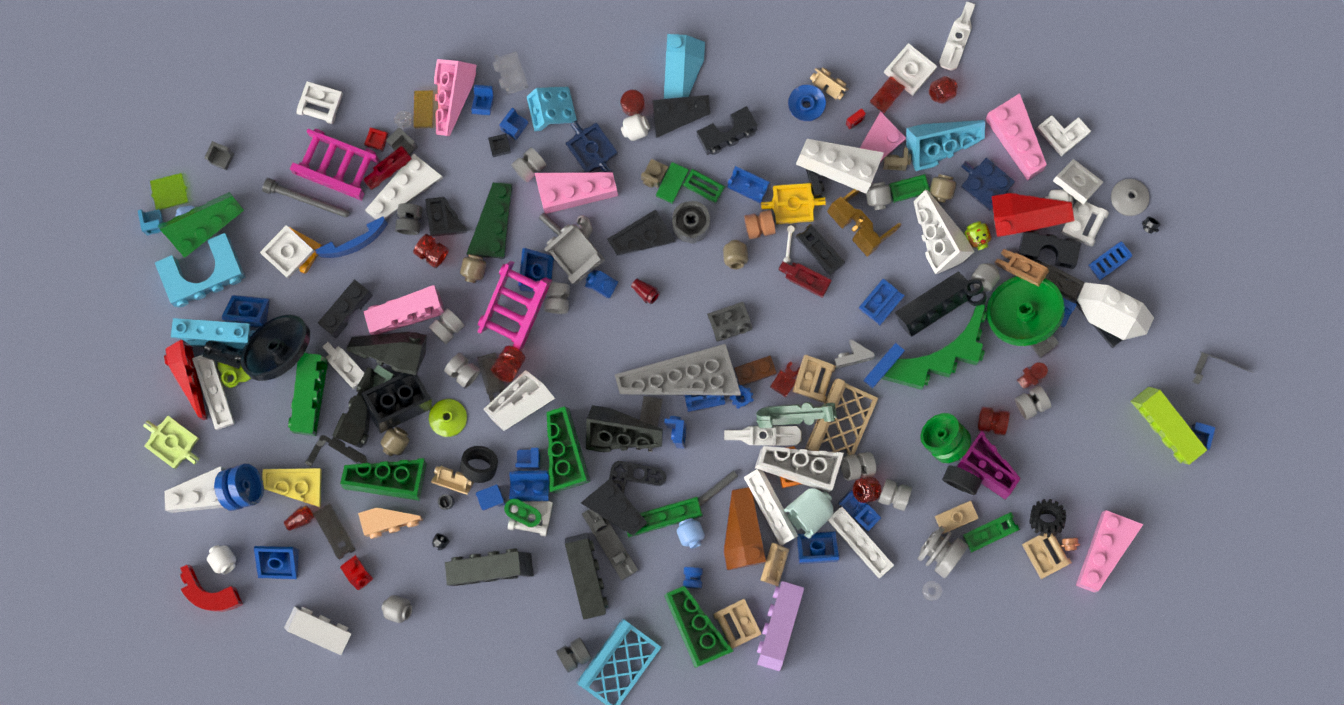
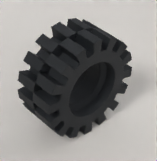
M1042 499V503L1038 501L1036 506H1032L1029 522L1031 528H1035L1034 532L1036 534L1040 531V536H1044L1045 533L1047 537H1050L1051 533L1053 536H1057V532L1059 534L1062 532L1066 522V510H1063L1062 504L1058 506L1059 502L1057 501L1052 503V499H1049L1048 502ZM1051 514L1055 517V521L1045 522L1040 516Z

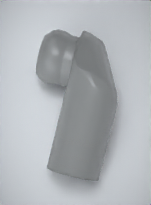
M580 215L576 222L589 239L593 227L588 217Z

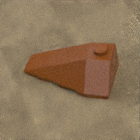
M749 487L732 490L724 545L727 570L766 563L753 494Z

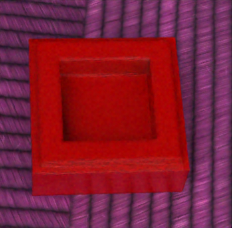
M862 108L847 118L846 125L849 129L854 128L865 119L866 113Z
M370 127L364 145L383 152L389 134Z

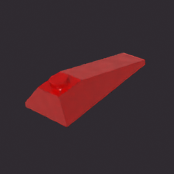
M1017 193L992 196L997 237L1075 221L1072 202L1039 198Z
M184 340L177 341L165 349V364L169 366L197 416L202 420H207L200 381L192 359L195 358L193 347Z

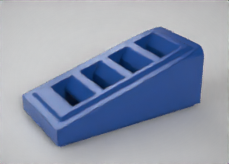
M1121 241L1088 266L1097 278L1102 280L1130 260L1133 255ZM1116 250H1119V252H1120V253L1122 254V256L1124 257L1123 259H1122V257L1119 255V253H1118ZM1111 254H1113L1118 263H1115V261L1111 258ZM1104 259H1106L1109 262V264L1112 266L1111 268L1107 266V264L1104 262ZM1098 263H1100V265L1105 270L1104 273L1097 266Z

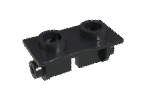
M208 340L206 342L202 357L237 369L240 368L243 350L216 341Z

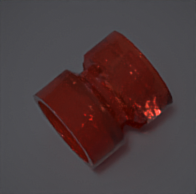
M428 234L420 238L413 250L414 255L422 260L426 258V263L435 269L442 264L449 252L448 247L442 243L436 244L435 239Z
M505 346L491 368L492 373L502 381H513L518 370L525 362V355L514 346Z
M982 406L978 421V431L982 430L989 433L992 430L994 434L1005 436L1010 412L1001 409L994 411L993 408Z

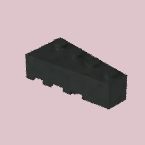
M517 548L507 549L506 553L499 554V551L488 552V556L481 557V554L469 555V559H463L462 556L452 557L451 561L445 562L447 586L480 583V581L493 582L497 581L498 578L517 579V576H534L531 553L519 552Z

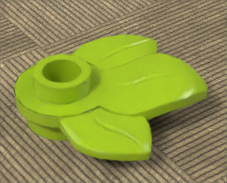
M218 362V370L222 374L221 382L224 386L233 388L239 382H247L251 379L241 366L237 369ZM233 375L234 380L229 382L228 377Z

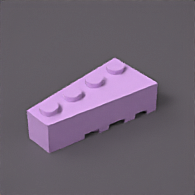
M783 581L780 587L776 586L773 598H776L775 605L771 604L767 616H771L769 623L765 622L762 634L766 636L764 642L760 641L757 652L760 653L757 665L776 671L781 670L804 591L803 587Z

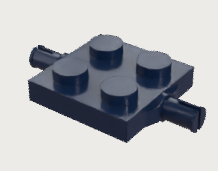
M578 121L571 123L570 126H572L576 134L565 144L584 172L590 173L598 168H601L603 172H613L607 165V162L616 156L618 152L597 122L584 129L581 128Z
M985 158L975 168L967 163V161L961 166V168L969 173L967 180L961 185V188L989 211L993 208L992 196L1008 193V190L1015 183L1012 178L988 158Z

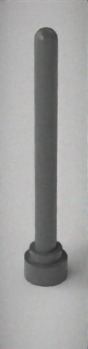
M266 178L263 184L262 191L265 193H279L343 217L350 215L348 210L279 186L274 179Z

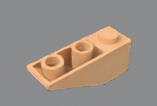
M373 508L358 513L364 536L370 537V539L381 537V533L389 531V533L398 532L400 527L406 525L408 528L417 526L419 521H423V518L419 515L382 508Z

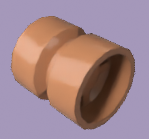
M771 210L762 211L758 216L755 213L744 215L749 240L759 238L761 234L765 236L776 234Z

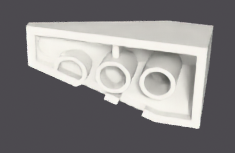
M925 190L913 201L918 223L921 224L924 234L921 236L927 247L926 257L935 274L963 263L974 253L966 236L928 190Z

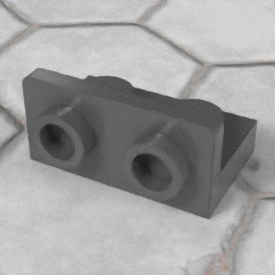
M744 302L707 314L717 342L752 330L750 317Z

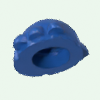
M738 385L741 395L730 396V399L733 400L732 404L736 405L737 409L754 401L752 398L753 393L750 392L751 389L749 387L744 388V386Z

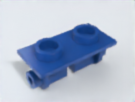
M684 395L688 412L725 405L724 395Z

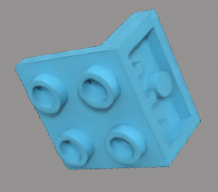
M569 87L535 88L526 96L534 131H542L549 124L574 123V121H577Z

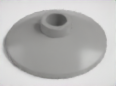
M1125 179L1114 186L1111 192V202L1119 213L1126 216H1135L1142 213L1148 206L1149 192L1140 181ZM1128 193H1133L1135 197L1133 199L1129 198Z

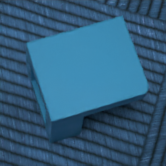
M142 209L138 210L141 230L144 234L151 235L161 232L158 224L163 223V218L159 209L146 213Z

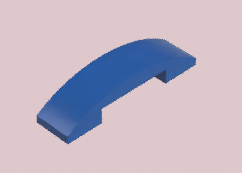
M384 216L366 224L369 229L368 232L338 247L333 242H330L315 251L321 258H335L352 254L372 243L384 231L388 223Z

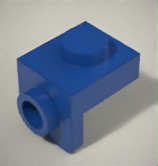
M474 85L472 114L491 115L494 100L492 86Z
M593 270L586 278L585 287L593 289L606 298H610L618 281L602 271Z

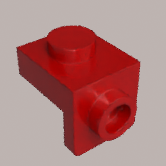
M356 555L340 566L348 581L357 590L365 587L373 580Z

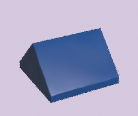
M522 248L520 274L536 282L545 277L552 279L553 256ZM521 282L518 283L521 291L535 292L533 288Z
M232 295L222 315V320L233 323L250 324V327H261L267 322L269 299Z
M836 532L815 533L811 538L805 537V533L797 534L799 564L839 561Z
M254 546L258 578L297 579L299 549L294 547Z

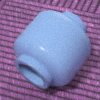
M690 518L679 523L677 534L681 544L685 547L690 546V549L699 547L701 541L705 538L700 522Z

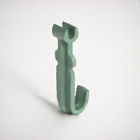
M805 402L802 407L799 404L767 406L759 409L756 413V421L759 428H772L773 425L801 424L803 420L805 424L812 425L815 419H824L825 422L835 421L834 418H837L835 403H825L821 407H813V404L810 402Z

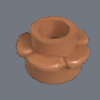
M1078 538L1062 539L1061 547H1065V551L1077 550V546H1080Z

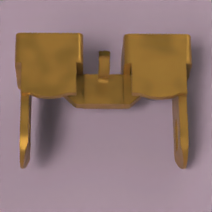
M854 189L843 198L839 197L830 205L827 212L842 229L851 223L852 220L856 222V225L851 230L855 232L859 227L861 229L856 232L852 240L868 257L877 250L883 241L895 233L902 224L897 223L879 237L873 231L872 221L861 209L853 208L848 203L850 199L860 192Z

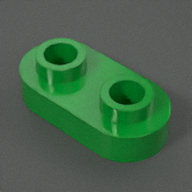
M510 499L504 506V511L509 518L527 527L534 528L541 523V513L536 508L518 499ZM513 506L518 507V511L516 513H513L511 511ZM535 515V520L529 521V516Z

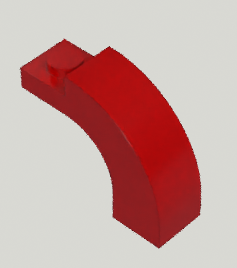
M185 565L180 568L182 572L180 577L183 583L187 584V586L181 588V591L193 605L214 612L230 611L243 605L236 587L230 586L219 592L209 593L200 585L191 565Z

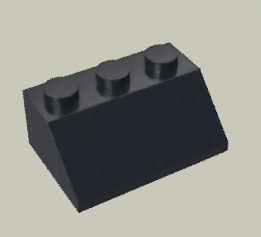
M403 373L362 392L370 416L380 433L432 409V399L417 374Z

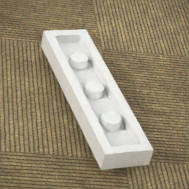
M200 355L192 359L215 430L234 425L235 422L216 363Z
M756 469L745 476L744 479L779 544L782 546L798 537L764 471Z
M843 507L839 508L828 520L878 578L882 577L894 566Z

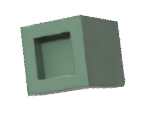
M377 365L374 370L376 375L374 376L373 387L396 376Z

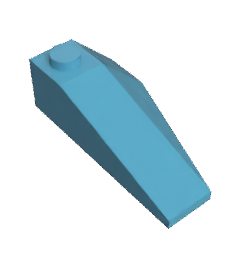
M667 34L664 99L690 96L694 82L704 62V41L688 35Z
M984 120L922 124L906 128V145L916 171L932 168L938 165V162L942 159L954 156L953 153L960 149H967L985 139Z

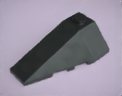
M399 332L357 336L351 338L346 351L363 358L371 357L376 359L378 364H388L392 366V370L416 375L426 354L427 335L417 332Z
M369 367L357 386V396L354 395L349 400V410L347 413H342L332 434L333 437L359 448L365 445L369 438L367 433L369 431L370 413L362 396V392L373 388L375 372Z
M592 405L586 418V450L605 453L611 452L613 449L625 451L633 447H638L639 449L662 447V428L611 408Z

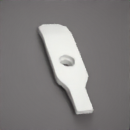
M966 2L962 15L953 23L939 64L944 69L950 71L957 69L972 29L970 18L975 7L973 3ZM961 33L962 38H956L955 34Z
M748 426L743 430H724V440H741L748 445L797 446L802 441V431L797 426H773L772 428ZM761 432H765L767 434V437L765 439H761L759 437V434Z

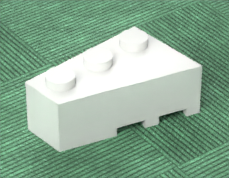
M294 606L284 628L292 634L342 655L351 636V633L347 631L348 627L340 623L337 626L329 623L331 619L320 615L318 618L312 615L313 611L305 607L299 609Z

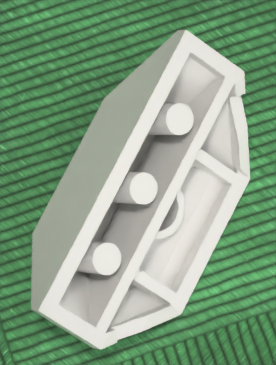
M1084 283L1077 298L1089 323L1122 340L1146 335L1154 319L1144 303L1109 285Z

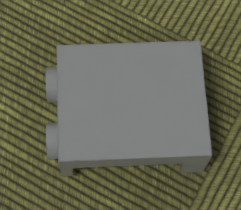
M570 224L566 225L561 230V234L557 238H551L546 243L548 246L544 248L567 273L568 279L572 284H578L605 260L581 229L574 224L571 226Z

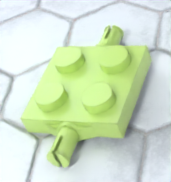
M167 416L158 426L149 420L146 421L147 424H144L143 427L152 433L144 447L174 469H177L186 458L194 465L197 463L195 460L199 461L200 458L191 452L193 446L199 440L197 436L170 416Z

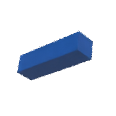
M895 343L866 376L864 382L871 388H874L905 350Z

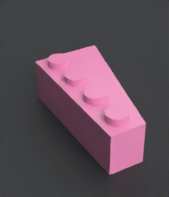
M1019 93L990 111L985 120L1028 181L1041 173L1047 164Z
M613 172L535 173L545 214L618 196Z
M432 285L398 299L387 301L382 305L370 306L368 310L363 312L369 333L371 335H378L438 317L445 310L440 293Z
M1107 510L1103 511L1076 586L1094 593L1099 591L1143 524Z

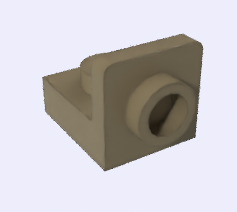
M904 147L902 158H899L898 155L885 157L883 170L906 171L907 165L911 164V154H908V148Z
M651 159L645 172L641 174L643 184L650 188H653V186L659 188L668 170V166Z

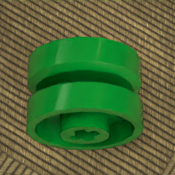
M940 413L933 416L923 426L920 434L923 446L931 452L936 460L942 463L958 461L967 453L971 444V435L968 430L950 413Z

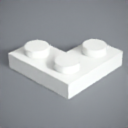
M1052 115L1037 127V130L1061 157L1091 132L1079 117L1065 129Z

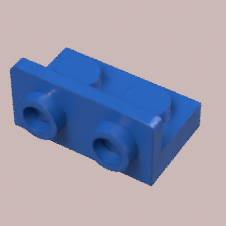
M670 416L669 419H665L664 423L667 428H672L671 440H673L677 448L685 449L687 425L684 420H681V417Z
M548 471L510 472L509 499H518L522 502L549 501L550 481Z

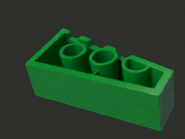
M564 406L548 411L547 436L549 442L550 492L557 493L591 482L570 409Z

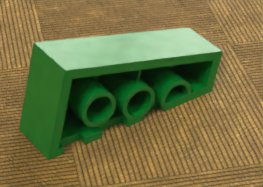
M228 192L165 223L158 224V227L185 258L242 213L244 209L232 194Z
M304 353L297 362L294 397L291 403L292 415L288 421V428L294 434L317 436L329 363L322 355Z
M419 458L417 460H400L397 462L385 461L373 464L344 465L340 484L345 490L420 501L427 463L425 458Z
M685 586L664 595L695 668L733 652V649L727 644L720 632L717 631Z

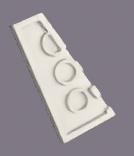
M413 154L411 156L412 159L407 165L397 172L365 211L375 220L382 216L387 219L398 211L399 204L410 203L417 195L428 190L431 185L439 182L443 177Z

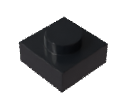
M506 133L488 138L493 157L511 153Z

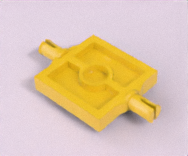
M811 183L773 186L772 201L761 202V210L773 209L776 224L813 222L814 206L826 205L825 197L814 198L811 192Z

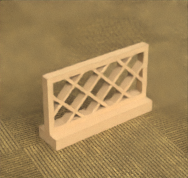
M839 378L835 379L825 403H835V408L843 406L847 416L839 420L834 418V422H825L824 419H817L805 450L819 451L821 444L828 441L833 453L846 449L848 455L855 454L878 398L845 383V381ZM845 388L852 391L855 399L845 402L842 395ZM866 397L872 400L869 408L862 410L859 399ZM856 401L859 412L850 415L846 404ZM861 414L863 423L855 428L851 417ZM848 418L852 429L842 432L839 421ZM836 423L840 434L830 437L828 427ZM853 431L856 437L855 442L848 445L844 434ZM841 436L845 447L835 450L831 439Z

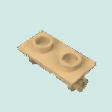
M824 67L821 69L815 68V71L818 73H813L810 77L812 83L822 90L828 85L826 93L835 100H841L844 96L843 90H849L845 87L847 84L839 78L835 80L830 76L832 73Z
M442 465L440 467L436 466L435 476L431 483L468 495L474 484L473 481L465 478L461 472L457 471L456 475H453L452 469Z

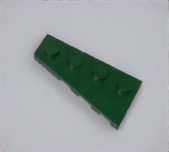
M492 183L466 253L467 256L473 254L481 257L505 259L512 184Z

